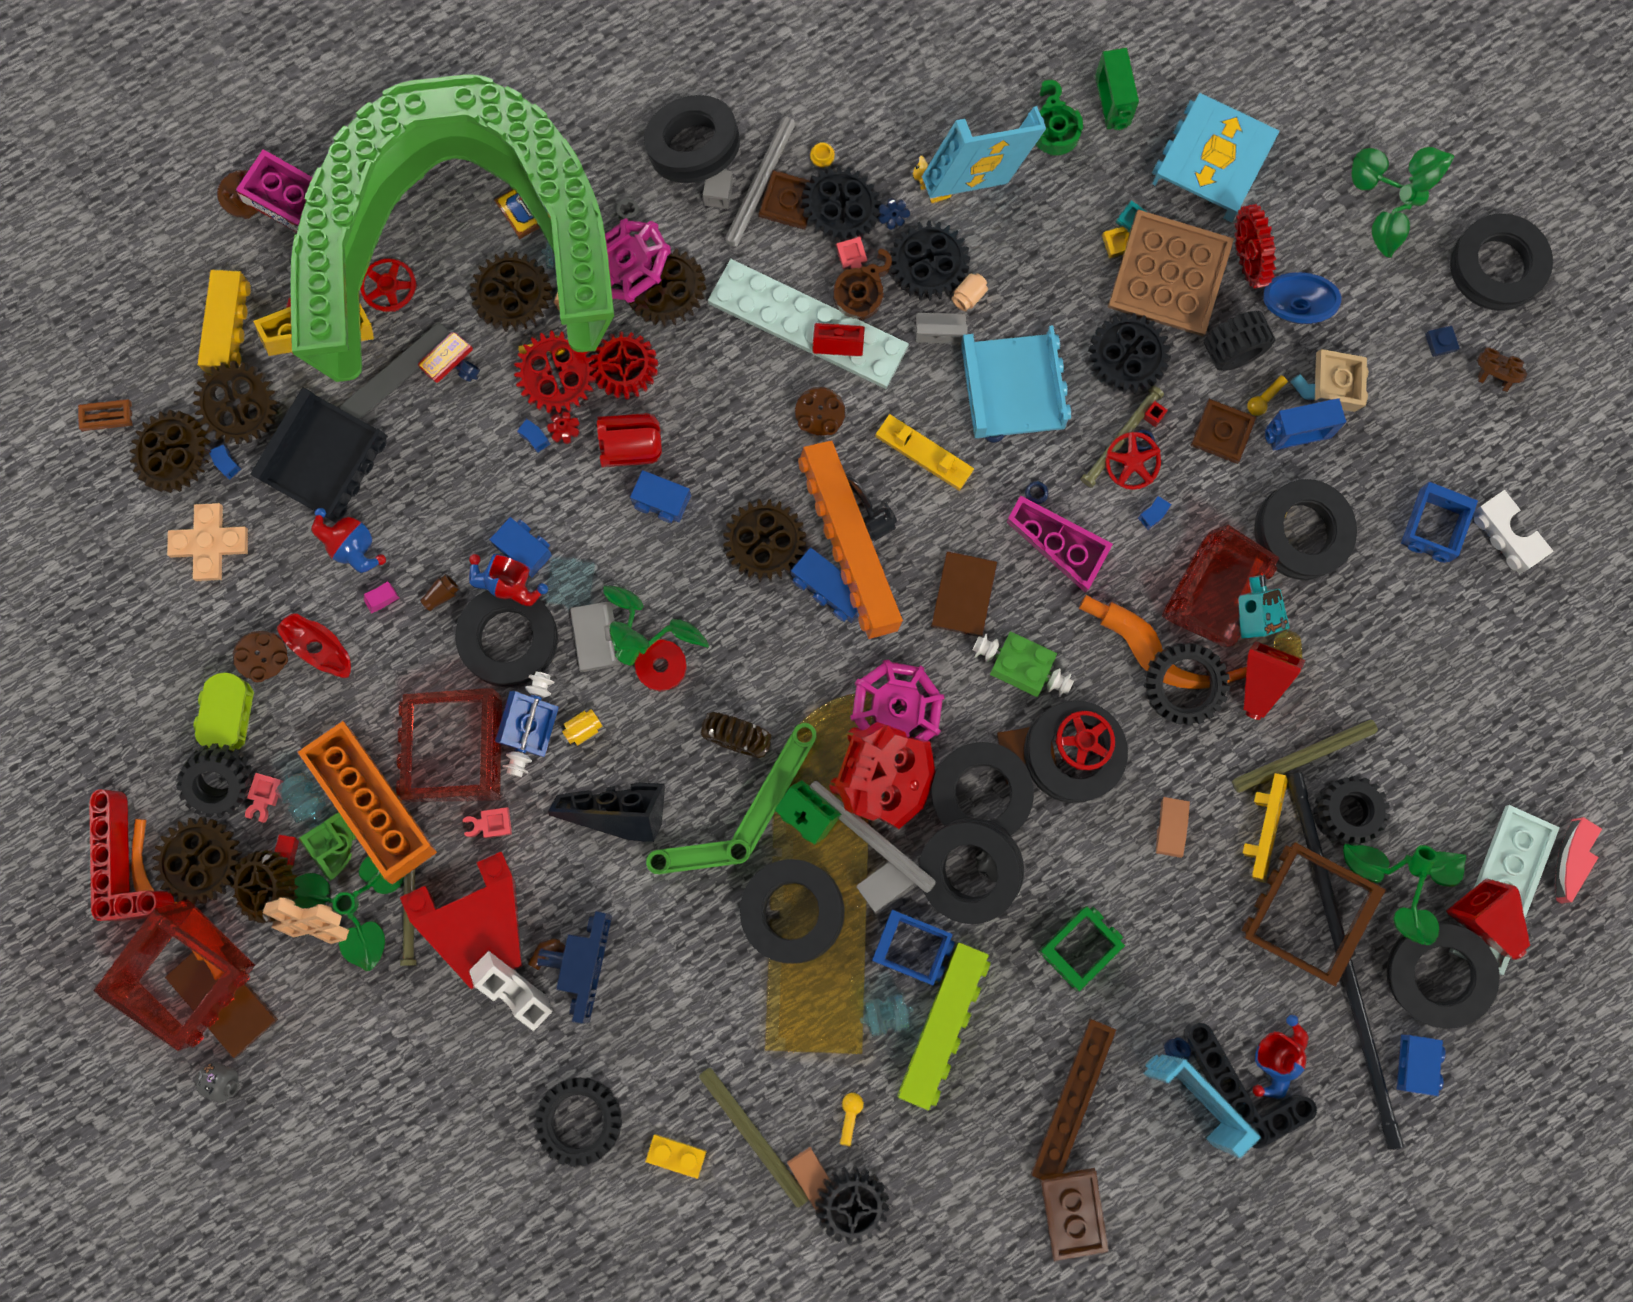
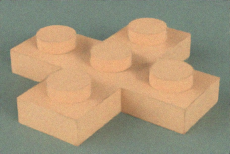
M220 503L195 504L194 529L168 531L167 556L171 558L193 557V580L195 581L222 580V555L248 554V529L246 527L222 528L223 506Z
M279 898L278 900L266 903L263 914L277 919L273 922L271 928L292 937L310 934L333 944L345 941L349 930L340 926L342 916L332 912L333 909L322 904L302 909L295 906V902L290 899Z

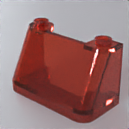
M1228 524L1210 531L1199 545L1168 601L1162 617L1222 647L1234 646L1241 636L1239 632L1240 626L1236 624L1240 617L1239 596L1251 592L1249 577L1265 575L1267 580L1272 578L1277 570L1275 565L1279 557Z

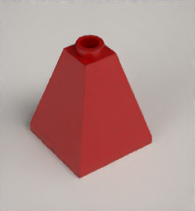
M1255 641L1248 652L1244 697L1245 715L1256 720H1260L1261 717L1264 718L1300 674L1306 660Z
M1486 878L1446 910L1449 916L1468 930L1477 934L1501 955L1512 960L1522 958L1527 952L1526 949L1530 946L1520 892L1516 886Z

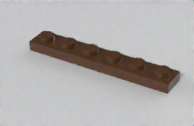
M1089 1019L1030 1175L1040 1179L1043 1176L1063 1173L1116 1029Z

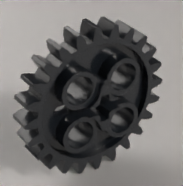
M838 165L836 171L833 172L832 168L828 166L826 174L820 169L817 177L812 175L810 181L806 182L801 196L803 200L800 208L804 209L802 216L809 217L807 226L815 225L814 233L820 230L823 232L822 239L827 235L831 236V242H834L836 237H839L841 242L845 241L847 237L849 240L856 238V236L863 239L864 234H870L872 227H875L877 218L880 215L879 207L881 201L877 200L879 192H872L875 184L867 185V176L862 179L859 178V170L853 175L851 174L850 167L845 172H842L840 165ZM839 186H841V190H842V193H841V202L838 201L839 196H840ZM824 191L830 192L832 195H828ZM841 208H844L841 215L843 224L840 222ZM850 214H854V215H856L858 218H854V217H852Z
M928 220L926 227H923L918 222L916 230L912 226H908V234L901 231V240H894L895 248L890 249V255L892 256L890 273L896 274L895 283L902 282L901 290L910 288L909 296L918 292L920 300L924 294H927L929 301L932 300L933 294L942 299V292L945 291L950 296L952 292L951 287L956 289L960 285L959 281L963 282L966 278L964 273L969 272L967 264L970 263V256L967 255L969 247H963L965 243L964 238L957 240L958 231L949 233L950 225L941 229V222L939 221L935 227H932L930 220ZM941 244L944 247L941 249H936L933 247V245ZM917 250L920 254L911 255L909 251ZM948 266L951 270L942 271L940 267ZM918 272H923L927 276L924 278L917 277L915 274Z
M1123 313L1119 321L1114 315L1111 319V324L1105 320L1102 325L1103 329L1098 327L1095 331L1097 336H1092L1090 342L1093 345L1089 346L1088 352L1093 354L1089 356L1088 362H1095L1092 365L1091 371L1099 370L1096 379L1104 377L1106 379L1104 386L1106 387L1112 383L1114 392L1118 387H1122L1123 394L1127 392L1128 388H1131L1133 394H1136L1139 386L1145 392L1148 384L1155 386L1157 383L1156 379L1161 380L1164 376L1163 372H1166L1169 367L1166 362H1169L1171 355L1166 353L1169 352L1171 346L1163 345L1167 341L1168 336L1160 337L1162 327L1156 330L1153 329L1155 321L1153 320L1146 324V316H1143L1139 321L1137 320L1136 313H1133L1131 319H1128L1126 314ZM1121 334L1130 335L1132 340H1125ZM1142 337L1143 340L1138 344L1134 353L1128 357L1120 370H1116L1115 367L1123 360L1125 354L1130 351L1137 339ZM1142 348L1149 349L1152 355L1144 354ZM1106 353H1114L1117 359L1109 358ZM1127 367L1135 368L1138 373H1129Z

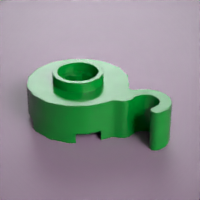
M1054 80L1043 81L1039 95L1041 97L1045 95L1051 96L1047 98L1046 104L1039 111L1044 119L1046 130L1037 141L1036 146L1044 153L1050 155H1064L1071 152L1077 146L1083 130V118L1079 110L1076 109L1075 111L1072 107L1067 106L1066 102L1060 101L1062 87Z

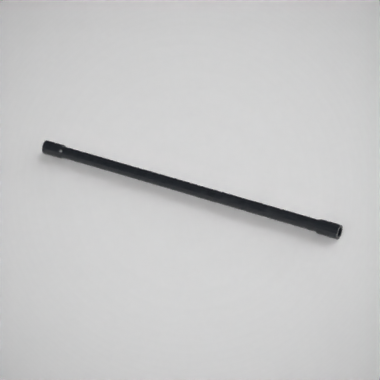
M1303 773L1287 775L1307 849L1324 857L1309 804ZM1312 863L1335 952H1337L1345 937V932L1329 873L1327 870ZM1350 958L1342 978L1382 1121V1131L1388 1150L1404 1148L1398 1122L1395 1119L1353 961Z

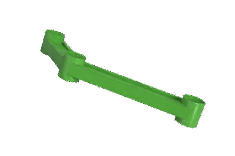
M801 723L794 728L732 840L653 851L646 859V865L650 872L665 874L741 864L747 861L773 817L775 808L786 794L816 740L815 728L808 723ZM802 728L809 729L812 733V739L807 743H802L797 738V733ZM735 844L745 846L746 855L744 858L736 859L732 856L731 850ZM657 854H661L666 858V866L661 870L656 869L652 863L654 856Z

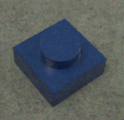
M1452 325L1430 330L1425 334L1432 357L1457 352L1460 349Z

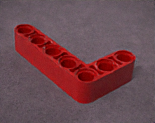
M102 789L94 791L89 802L92 916L97 921H125L169 914L174 907V897L168 891H139L130 893L127 796L121 791Z

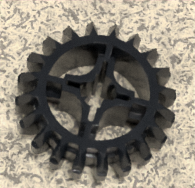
M853 1166L851 1173H848L846 1167H842V1175L838 1176L835 1171H832L833 1180L831 1182L828 1179L823 1180L827 1189L818 1188L817 1193L821 1198L814 1201L816 1207L819 1208L815 1211V1215L817 1218H820V1227L826 1228L827 1236L831 1237L835 1234V1240L839 1243L845 1237V1241L849 1245H851L853 1238H856L857 1242L862 1244V1236L866 1235L869 1239H872L871 1231L873 1229L881 1232L878 1222H887V1217L883 1213L888 1212L890 1209L889 1205L885 1203L889 1200V1195L883 1192L885 1186L883 1182H878L879 1178L876 1174L869 1176L868 1169L864 1168L859 1174L857 1166ZM858 1186L871 1191L873 1201L860 1197ZM847 1188L844 1194L836 1196L841 1190ZM831 1210H837L838 1213L844 1214L846 1224L836 1221L831 1216ZM867 1215L863 1220L858 1222V1219L861 1216Z

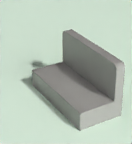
M916 314V342L961 344L963 335L968 334L965 314Z
M888 862L859 883L857 889L877 916L918 885Z

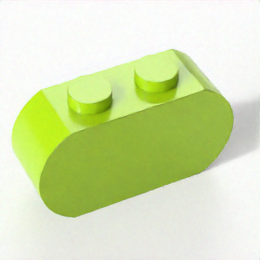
M219 673L213 675L204 683L203 690L200 691L198 696L199 714L195 717L193 724L195 738L201 746L207 745L210 748L212 743H218L219 747L222 748L226 744L230 746L229 750L234 751L235 748L239 750L245 744L254 691L247 681L231 673Z

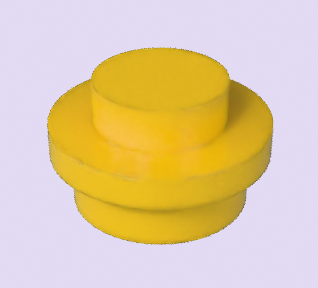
M822 142L812 148L810 158L814 165L824 168L833 163L835 152L829 144Z

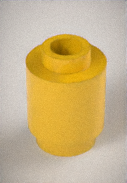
M592 709L587 712L584 710L565 722L564 726L566 729L562 732L570 744L575 742L578 746L597 734L598 729L603 726Z

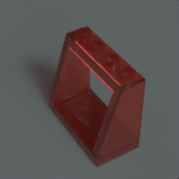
M493 688L403 694V702H399L398 708L399 716L402 717V727L398 729V742L401 743V754L397 755V768L400 769V780L396 782V794L400 796V800L404 802L500 801L502 744L495 741L502 720V696ZM482 702L480 785L411 788L414 705Z
M187 899L154 909L93 991L104 1001L172 1048L180 1051L187 1047L194 1048L203 1040V1033L217 1022L220 1017L218 1013L221 1009L228 1006L234 1000L235 996L233 994L250 979L249 973L255 967V964ZM172 937L224 972L184 1025L170 1014L139 983L140 979Z

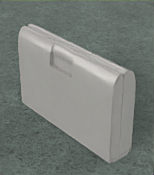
M602 602L570 608L579 671L586 672L620 666L621 662L615 657L617 651L614 649L609 632V626L614 621L612 603Z

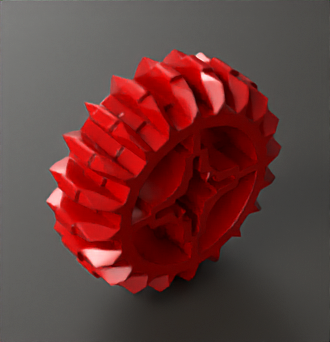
M620 331L618 338L610 334L609 342L602 339L603 347L598 346L595 351L597 354L591 355L595 360L590 365V367L597 369L592 376L598 381V388H605V393L608 396L614 392V396L617 399L621 396V393H624L627 400L631 392L634 393L635 397H638V389L640 388L647 392L648 388L645 383L653 385L654 379L652 376L658 375L655 367L659 365L658 359H655L657 356L656 351L651 349V343L649 341L644 343L641 335L635 339L632 332L629 333L628 337H625L622 331ZM627 349L636 351L643 358L629 355ZM618 351V354L614 358H609L613 353ZM624 357L627 363L625 374L621 368L622 363H624ZM606 372L621 376L622 381L613 380ZM640 372V374L637 377L631 379V376L634 373Z

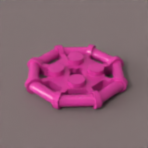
M625 218L620 221V224L605 233L611 287L614 283L623 286V290L612 289L613 299L626 300L628 303L633 302L635 297L654 284L661 282L660 276L666 258L671 253V247L666 244L658 230V224L654 221H649L648 223L629 221ZM631 231L640 232L638 235H635L636 237L629 235ZM649 237L653 239L655 246L648 247L646 241ZM628 255L630 259L624 263V257ZM656 256L652 271H650L652 267L651 259L652 257ZM643 275L647 276L645 279H643L642 281H640L632 287L633 282L638 280Z
M887 659L883 660L880 666L862 679L856 680L853 714L850 715V718L860 729L865 730L870 727L865 718L872 716L875 723L879 722L902 730L908 737H910L909 732L918 725L922 726L925 730L915 738L928 741L932 737L939 735L942 701L945 698L944 694L938 691L925 673L923 666L919 665L917 667L890 662ZM894 673L909 675L912 678L910 682L896 680ZM886 674L888 682L879 689L871 686V684ZM917 681L920 682L930 697L924 698L923 695H920L916 687ZM866 692L873 695L871 710L863 712ZM897 700L901 701V706L905 707V710L900 711L899 714H896L895 710L892 709V704H895ZM928 703H932L930 720L928 722L924 719L925 706Z

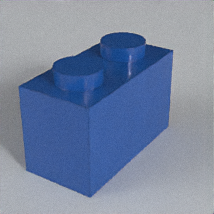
M642 470L630 499L632 504L635 505L634 508L642 513L648 514L651 511L658 514V518L665 522L672 523L674 520L680 523L691 498V492L687 487Z
M510 517L489 540L506 557L530 568L529 576L532 578L551 558L552 554L548 549L550 545L541 536L533 537L529 533L531 528L522 520L516 522Z
M1401 1035L1397 1090L1439 1096V1091L1443 1087V1076L1440 1074L1441 1063L1445 1060L1443 1040Z

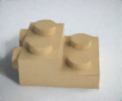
M1323 349L1316 352L1315 401L1323 402L1340 398L1343 410L1353 412L1366 406L1368 399L1366 391V379L1368 377L1367 357Z

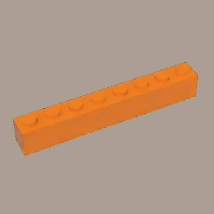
M833 441L803 447L801 456L798 458L799 468L802 473L805 472L808 492L810 495L813 494L816 501V513L823 519L825 536L831 540L833 545V557L841 566L842 581L845 585L848 584L851 592L850 601L859 613L861 630L866 631L868 639L898 632L903 622Z

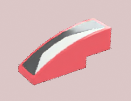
M1584 817L1572 819L1559 850L1555 878L1556 901L1559 903L1573 902L1599 858L1589 851L1602 829Z

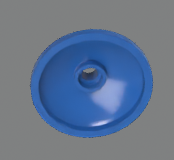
M1302 272L1286 273L1273 278L1272 283L1265 287L1263 294L1266 307L1274 315L1296 324H1314L1331 318L1339 310L1342 298L1339 289L1329 280L1315 274Z

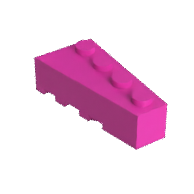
M1021 495L1007 520L1009 526L1085 593L1092 585L1113 545L1109 541Z

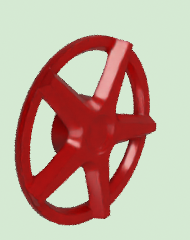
M382 259L368 267L360 291L363 299L370 307L383 312H395L410 302L414 296L417 284L415 275L407 264L397 259ZM392 263L388 273L380 275L372 270L379 264ZM399 266L407 270L411 281H398L396 279ZM366 276H369L377 283V288L368 295H366L364 289ZM410 289L407 297L398 303L396 291ZM382 295H386L390 306H380L372 301Z
M1138 432L1125 433L1117 437L1108 448L1105 462L1107 472L1114 483L1122 488L1130 490L1144 488L1153 483L1160 471L1161 450L1145 434ZM1128 437V452L1125 454L1112 452L1119 441ZM1136 437L1147 441L1152 449L1139 452ZM1156 456L1155 469L1152 475H1150L1144 466V462ZM1110 459L1122 463L1124 467L1119 479L1112 473ZM1133 472H1137L1145 480V482L1138 485L1125 484Z
M1078 711L1070 714L1062 721L1057 731L1056 744L1060 755L1069 765L1078 770H1094L1103 766L1111 758L1115 748V736L1112 727L1101 715L1091 711ZM1080 716H1092L1099 719L1101 723L1091 730L1086 729ZM1073 719L1077 734L1075 736L1062 737L1066 724ZM1106 729H1108L1111 739L1109 751L1098 743V736ZM1063 745L1076 746L1078 748L1076 762L1068 757ZM1089 751L1104 757L1097 764L1084 765Z

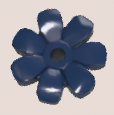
M890 198L886 205L881 204L879 207V212L882 214L879 216L880 223H886V227L890 230L895 228V223L900 227L905 224L903 218L910 216L909 209L905 208L906 202L899 199L896 203L894 198Z

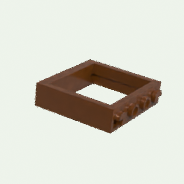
M1294 842L1290 847L1286 845L1281 852L1279 860L1283 862L1278 871L1273 869L1266 882L1270 886L1266 894L1260 893L1254 904V907L1257 908L1254 917L1248 916L1241 929L1245 932L1243 938L1336 987L1386 889ZM1296 855L1368 892L1326 973L1255 935Z

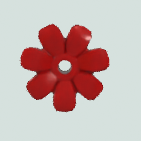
M563 412L561 418L558 414L551 417L553 423L547 425V430L553 433L551 438L554 442H559L562 438L564 444L571 443L570 436L578 437L579 430L575 427L579 426L580 423L577 418L571 419L569 412Z

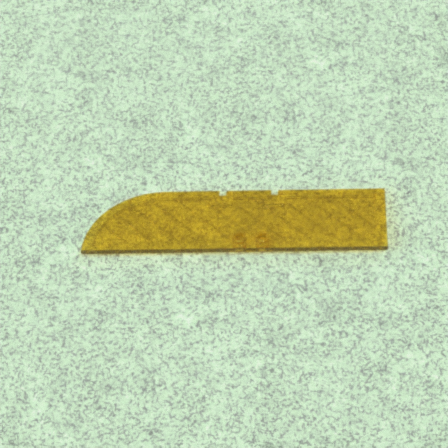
M866 692L863 712L871 710L872 695ZM855 693L823 704L802 720L801 723L811 724L815 728L816 740L789 788L801 780L809 786L814 781H817L832 793L829 785L835 786V783H832L831 780L838 777L850 744L847 734L853 736V733H850L849 730L853 727H858L850 718V715L853 714ZM872 716L865 718L870 726L872 722ZM802 728L798 731L797 738L800 742L807 743L812 739V733L809 729ZM833 794L836 798H838V799L842 802V798H841L840 795H838V794ZM775 811L773 848H782V857L772 856V863L785 859H797L809 862L823 869L833 878L841 891L845 916L838 939L820 957L798 964L781 963L768 958L765 1050L863 1054L867 901L857 889V885L867 878L868 843L838 819L826 838L814 845L805 840L792 825L784 822ZM859 816L869 825V819ZM794 883L783 885L774 891L771 896L770 910L780 911V919H770V927L773 932L784 939L793 940L802 938L812 931L818 920L819 907L817 899L811 890L803 885Z

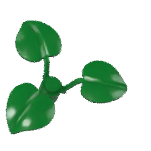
M1424 147L1418 150L1409 163V172L1412 175L1409 181L1412 184L1402 185L1382 176L1388 169L1389 161L1386 154L1381 150L1366 148L1356 154L1352 166L1354 185L1358 189L1366 191L1373 189L1377 185L1378 180L1399 188V197L1405 203L1394 208L1392 213L1381 212L1373 223L1372 237L1377 248L1384 256L1391 258L1394 252L1406 240L1410 230L1408 217L1404 213L1398 212L1404 209L1410 210L1412 205L1423 206L1428 201V190L1433 188L1444 176L1454 159L1453 154L1433 147Z
M604 585L603 593L606 598L616 606L628 609L630 613L627 625L613 621L609 626L610 637L614 649L617 651L615 657L623 664L632 666L640 653L645 654L646 650L667 632H672L675 637L685 642L709 648L707 640L696 627L678 619H672L670 625H667L648 641L643 635L631 628L635 610L641 611L644 607L640 598L627 589Z
M1345 844L1343 854L1348 867L1353 873L1370 882H1381L1384 878V873L1390 875L1405 864H1408L1412 875L1420 877L1411 909H1398L1394 914L1393 920L1397 930L1405 937L1419 944H1433L1439 934L1438 921L1430 911L1417 910V903L1424 880L1427 875H1430L1431 879L1439 885L1447 887L1459 885L1464 877L1466 855L1436 852L1427 845H1420L1412 856L1406 855L1402 861L1388 868L1390 865L1389 859L1382 851L1370 846Z
M368 856L362 862L359 869L360 878L368 882V884L353 893L341 892L334 899L327 897L330 892V885L320 874L306 873L295 878V884L299 886L295 890L298 896L294 900L295 906L308 909L316 907L318 904L326 905L325 902L332 903L337 913L348 915V918L352 920L356 928L347 929L349 932L346 940L339 941L340 952L348 962L365 971H371L383 955L385 934L376 922L369 921L363 925L360 924L354 916V912L359 906L357 897L371 887L380 894L393 893L402 885L404 877L392 885L382 876Z

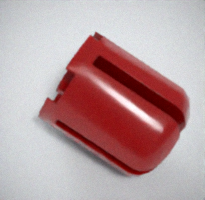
M642 413L597 417L601 467L653 464L659 460L662 454L660 422L655 415Z

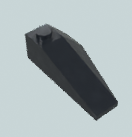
M639 782L630 784L631 789L616 791L615 786L606 787V791L594 795L589 790L559 794L550 806L548 814L549 816L629 841L654 842L662 826L665 784Z

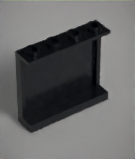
M302 387L250 475L313 511L317 508H323L326 511L325 517L336 523L338 519L343 518L346 514L349 501L359 492L362 479L371 472L374 465L373 461L377 454L384 450L388 436L380 429L370 426L318 397L312 391Z

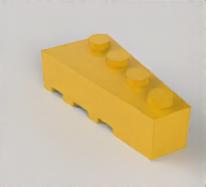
M360 304L361 341L374 339L372 325ZM291 307L253 321L268 356L292 352Z

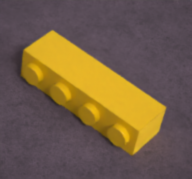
M210 270L197 364L205 373L213 374L211 371L212 366H216L221 370V362H226L229 368L231 361H237L239 367L241 365L239 348L240 343L244 342L242 326L243 320H246L248 314L247 306L245 305L246 296H249L251 292L250 282L241 271Z

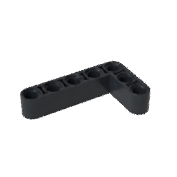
M1198 1022L1189 1023L1185 1027L1184 1039L1190 1046L1191 1052L1209 1085L1233 1109L1237 1103L1242 1102L1245 1106V1112L1240 1117L1251 1128L1256 1127L1261 1138L1252 1148H1263L1315 1118L1317 1114L1316 1103L1311 1098L1302 1095L1290 1096L1259 1114L1212 1029L1207 1024ZM1200 1027L1203 1030L1204 1037L1197 1043L1192 1035L1194 1029ZM1211 1052L1217 1055V1063L1214 1067H1209L1206 1062V1058ZM1225 1077H1228L1231 1081V1088L1227 1092H1223L1220 1087V1082ZM1303 1101L1306 1105V1111L1299 1116L1296 1112V1105ZM1280 1114L1283 1120L1282 1125L1275 1129L1272 1119L1275 1115Z

